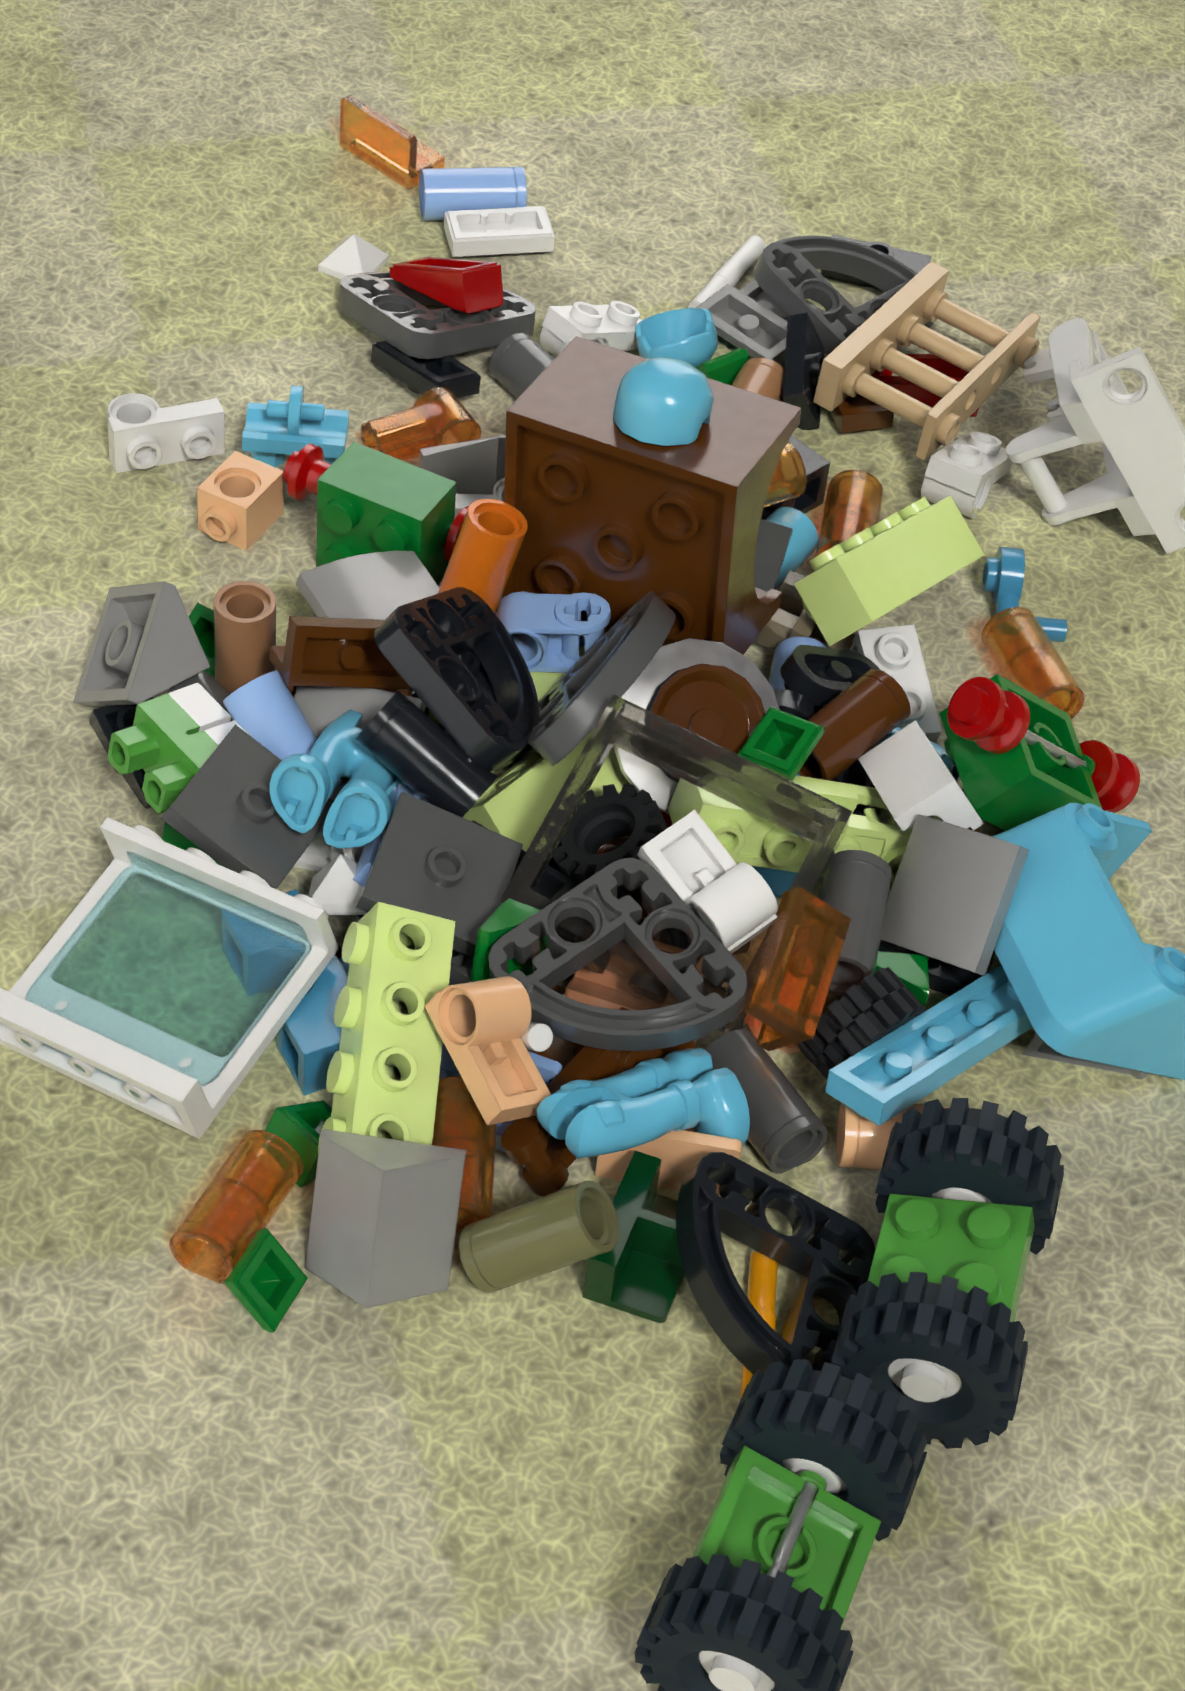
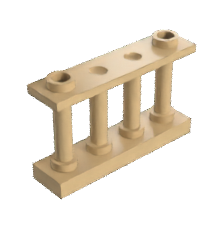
M932 261L823 359L813 401L832 412L848 396L855 397L859 394L922 427L923 430L915 456L924 461L941 444L944 446L949 445L956 437L961 425L1019 367L1026 369L1024 361L1037 353L1040 340L1035 338L1041 318L1040 315L1031 312L1010 332L949 301L948 294L944 292L949 270ZM939 319L994 347V349L985 357L926 327L925 324L928 321L935 322ZM914 344L968 372V374L958 382L898 351V349L903 345L908 347ZM884 369H887L942 399L932 408L871 375L876 370L882 372Z

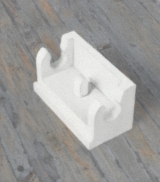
M916 720L858 759L902 831L914 827L918 814L926 817L938 816L940 821L966 829L971 827L973 831L984 824Z

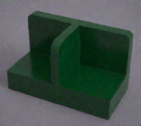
M635 1151L612 1202L619 1222L617 1245L609 1252L588 1259L583 1298L656 1323H664L667 1320L685 1276L676 1231L678 1200L657 1194L662 1159Z

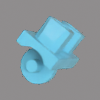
M292 385L289 401L268 400V404L248 402L245 428L242 433V451H250L252 458L276 468L284 463L285 454L291 455L295 451H301L307 444H314L323 449L324 461L333 464L345 451L349 411L325 409V404L304 403V386Z

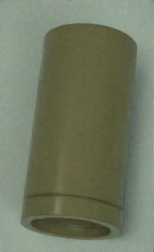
M584 1181L466 1225L459 1239L461 1262L467 1276L478 1289L486 1293H493L613 1250L619 1239L618 1217L606 1191L593 1181Z

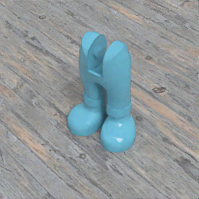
M351 709L333 720L323 730L313 744L309 755L304 753L292 754L282 759L274 769L270 780L271 801L277 813L291 829L300 833H306L317 822L325 803L335 790L338 780L341 777L350 779L331 805L323 827L324 841L326 844L336 848L360 847L371 843L382 833L391 818V803L386 791L396 776L355 740L363 731V729L359 728L363 713Z
M687 1048L673 1051L663 1059L652 1058L641 1061L634 1068L596 1081H570L562 1085L560 1090L542 1100L537 1108V1119L542 1127L556 1139L565 1140L568 1150L578 1159L627 1150L651 1142L671 1131L693 1127L695 1132L738 1139L742 1142L743 1146L748 1139L750 1129L747 1099L736 1075L727 1067L713 1070L711 1054L703 1048Z

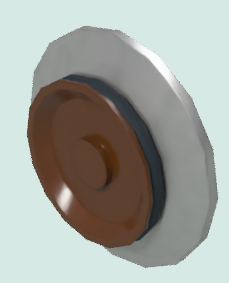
M688 638L660 647L640 676L613 707L611 740L622 774L631 785H634L637 793L642 789L650 794L652 800L656 801L659 809L670 815L668 807L688 758L759 769L740 761L737 755L769 707L780 710L773 687L751 659L722 642ZM728 784L736 800H738L745 788L751 789L754 796H757L758 788Z

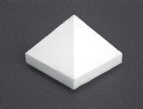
M356 234L342 239L320 262L318 271L339 279L353 274L379 272L389 261V255Z
M340 854L312 877L308 896L317 901L327 911L328 915H365L367 913L356 908L363 888L353 880L357 863Z

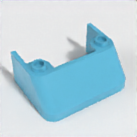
M1069 803L993 836L1029 850L994 951L1038 1036L1052 1049L1069 1057L1185 1080V954L1173 947L1162 948L1143 943L1109 881L1111 876L1152 832L1148 822L1104 811L1091 803H1086L1085 805Z

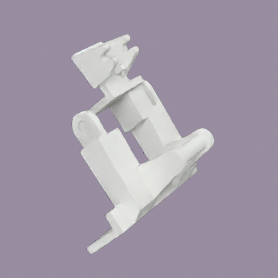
M1074 318L1060 324L1049 335V346L1024 361L1027 370L1023 372V376L1027 383L1051 378L1055 379L1058 397L1047 404L1051 411L1047 414L1050 422L1014 438L1006 447L1009 459L1013 463L1020 464L1044 506L1042 515L1049 525L1056 526L1070 520L1118 508L1133 536L1156 534L1166 554L1184 548L1185 521L1180 513L1185 506V428L1141 347H1137L1109 358L1096 332L1090 331L1084 319ZM1132 370L1138 373L1143 381L1142 386L1136 392L1129 394L1117 371ZM1104 442L1102 443L1107 474L1066 494H1062L1041 456L1081 444Z

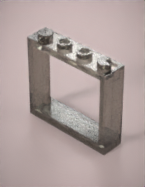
M613 694L502 895V903L510 898L542 910L554 902L534 892V889L613 745L813 843L776 914L778 916L777 919L769 927L746 971L748 985L746 1002L742 1012L733 1021L718 1029V1031L725 1033L726 1029L729 1031L744 1029L847 831L853 811ZM569 917L562 920L556 928L558 936L571 943H579L589 939L595 930L589 921L580 917ZM624 939L583 967L598 974H603L607 968L630 980L627 984L628 987L637 995L653 1003L663 1004L665 999L676 1004L680 1003ZM703 976V995L705 997L713 992L719 994L723 999L727 997V988L721 985L715 986Z

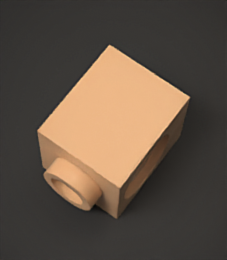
M234 451L197 487L198 530L207 533L214 540L225 541L247 551L284 513V471Z

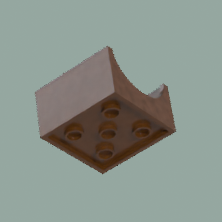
M576 336L506 410L504 502L515 507L524 515L528 528L502 598L511 593L522 591L534 594H573L582 592L596 594L604 598L610 606L611 618L608 625L604 627L606 633L640 598L653 591L675 613L674 624L662 646L691 638L722 642L744 655L781 606V591L771 588L767 592L755 588L754 558L757 535L767 493L780 457L793 432L800 424L801 408L707 378L714 395L710 422L708 424L702 423L698 437L693 443L661 446L640 442L624 434L613 420L617 390L622 377L633 366L648 359ZM584 610L581 611V621H587V612Z

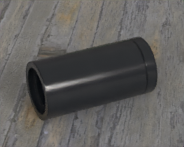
M399 690L355 739L427 803L459 817H463L497 778L494 773L470 759L446 731L408 700Z

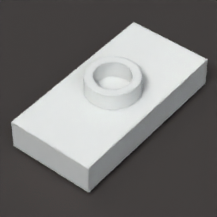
M543 206L444 212V230L452 257L554 251L555 235L546 208Z

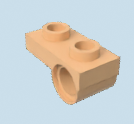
M504 976L450 985L444 990L438 991L425 1005V1009L486 1125L536 1116L540 1102L550 1096L551 1093L521 1039L530 1025L532 1015L530 998L522 983L514 977Z

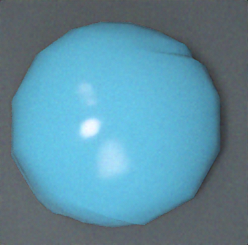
M684 308L666 311L640 321L635 327L639 354L647 359L667 357L686 361L693 367H697L709 361L717 350V330L714 326L711 312L706 308Z
M667 357L652 358L636 364L622 377L617 390L613 420L624 434L640 442L661 446L686 445L693 443L697 439L702 423L708 424L710 422L714 395L706 375L686 361Z

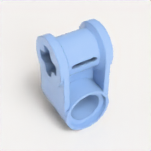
M522 591L503 597L497 607L496 616L511 635L530 672L567 673L581 658L579 656V647L585 646L586 653L605 634L604 627L609 623L611 610L609 603L604 598L592 593L534 594ZM583 610L587 612V621H581V611Z

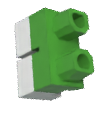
M195 683L137 704L133 726L111 734L108 761L121 775L143 769L145 776L142 791L145 801L158 814H161L168 810L236 724L243 731L245 730L235 720L230 721L231 715L199 683Z

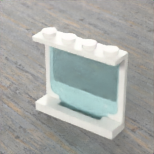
M107 818L100 828L114 856V860L11 990L8 992L0 988V1044L200 1139L337 953L339 947L329 924L327 911L311 897L304 894H296L293 897L270 887L264 879L255 873L245 870L237 873L216 864L210 856L199 849L188 848L185 851L164 842L155 832L145 826L136 825L134 828Z

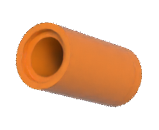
M479 499L471 503L438 593L456 587L467 588L480 596L496 613L527 532L528 524L524 515L515 507L496 499Z

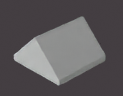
M163 581L109 588L73 701L74 703L83 706L139 704L210 667L175 585Z
M323 1129L320 1136L305 1269L365 1308L448 1290L467 1150Z

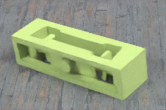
M692 758L687 759L668 807L672 824L693 810H696L737 864L745 862L751 866L824 876L827 861L832 855L844 850H862L873 853L887 862L892 873L891 887L893 886L913 830L912 827L902 831L892 814L887 824L880 823L874 808L864 809L865 816L852 814L857 804L888 809L876 788L798 775H796L793 781L761 769ZM728 784L758 788L756 799L753 791L745 788L738 800H736Z

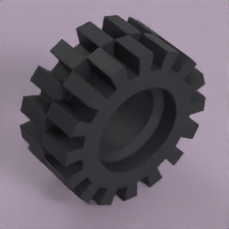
M614 784L604 785L602 796L596 797L591 789L582 794L586 803L578 806L572 800L564 807L569 818L557 816L553 826L557 833L549 834V844L552 848L550 852L560 872L581 884L610 863L619 859L635 858L641 860L637 855L641 846L666 830L668 826L656 801H653L650 794L642 789L637 793L634 785L624 784L620 794H618ZM630 836L617 849L603 854H595L605 843L615 838ZM623 885L617 887V897L620 899L623 896H631L630 893L635 890L630 891Z
M883 967L878 969L874 975L871 973L864 977L857 987L855 984L845 991V996L839 1001H833L827 1007L829 1010L825 1014L819 1015L812 1022L813 1026L805 1030L797 1046L820 1074L828 1080L830 1069L926 1011V1008L891 968L887 967L885 969Z

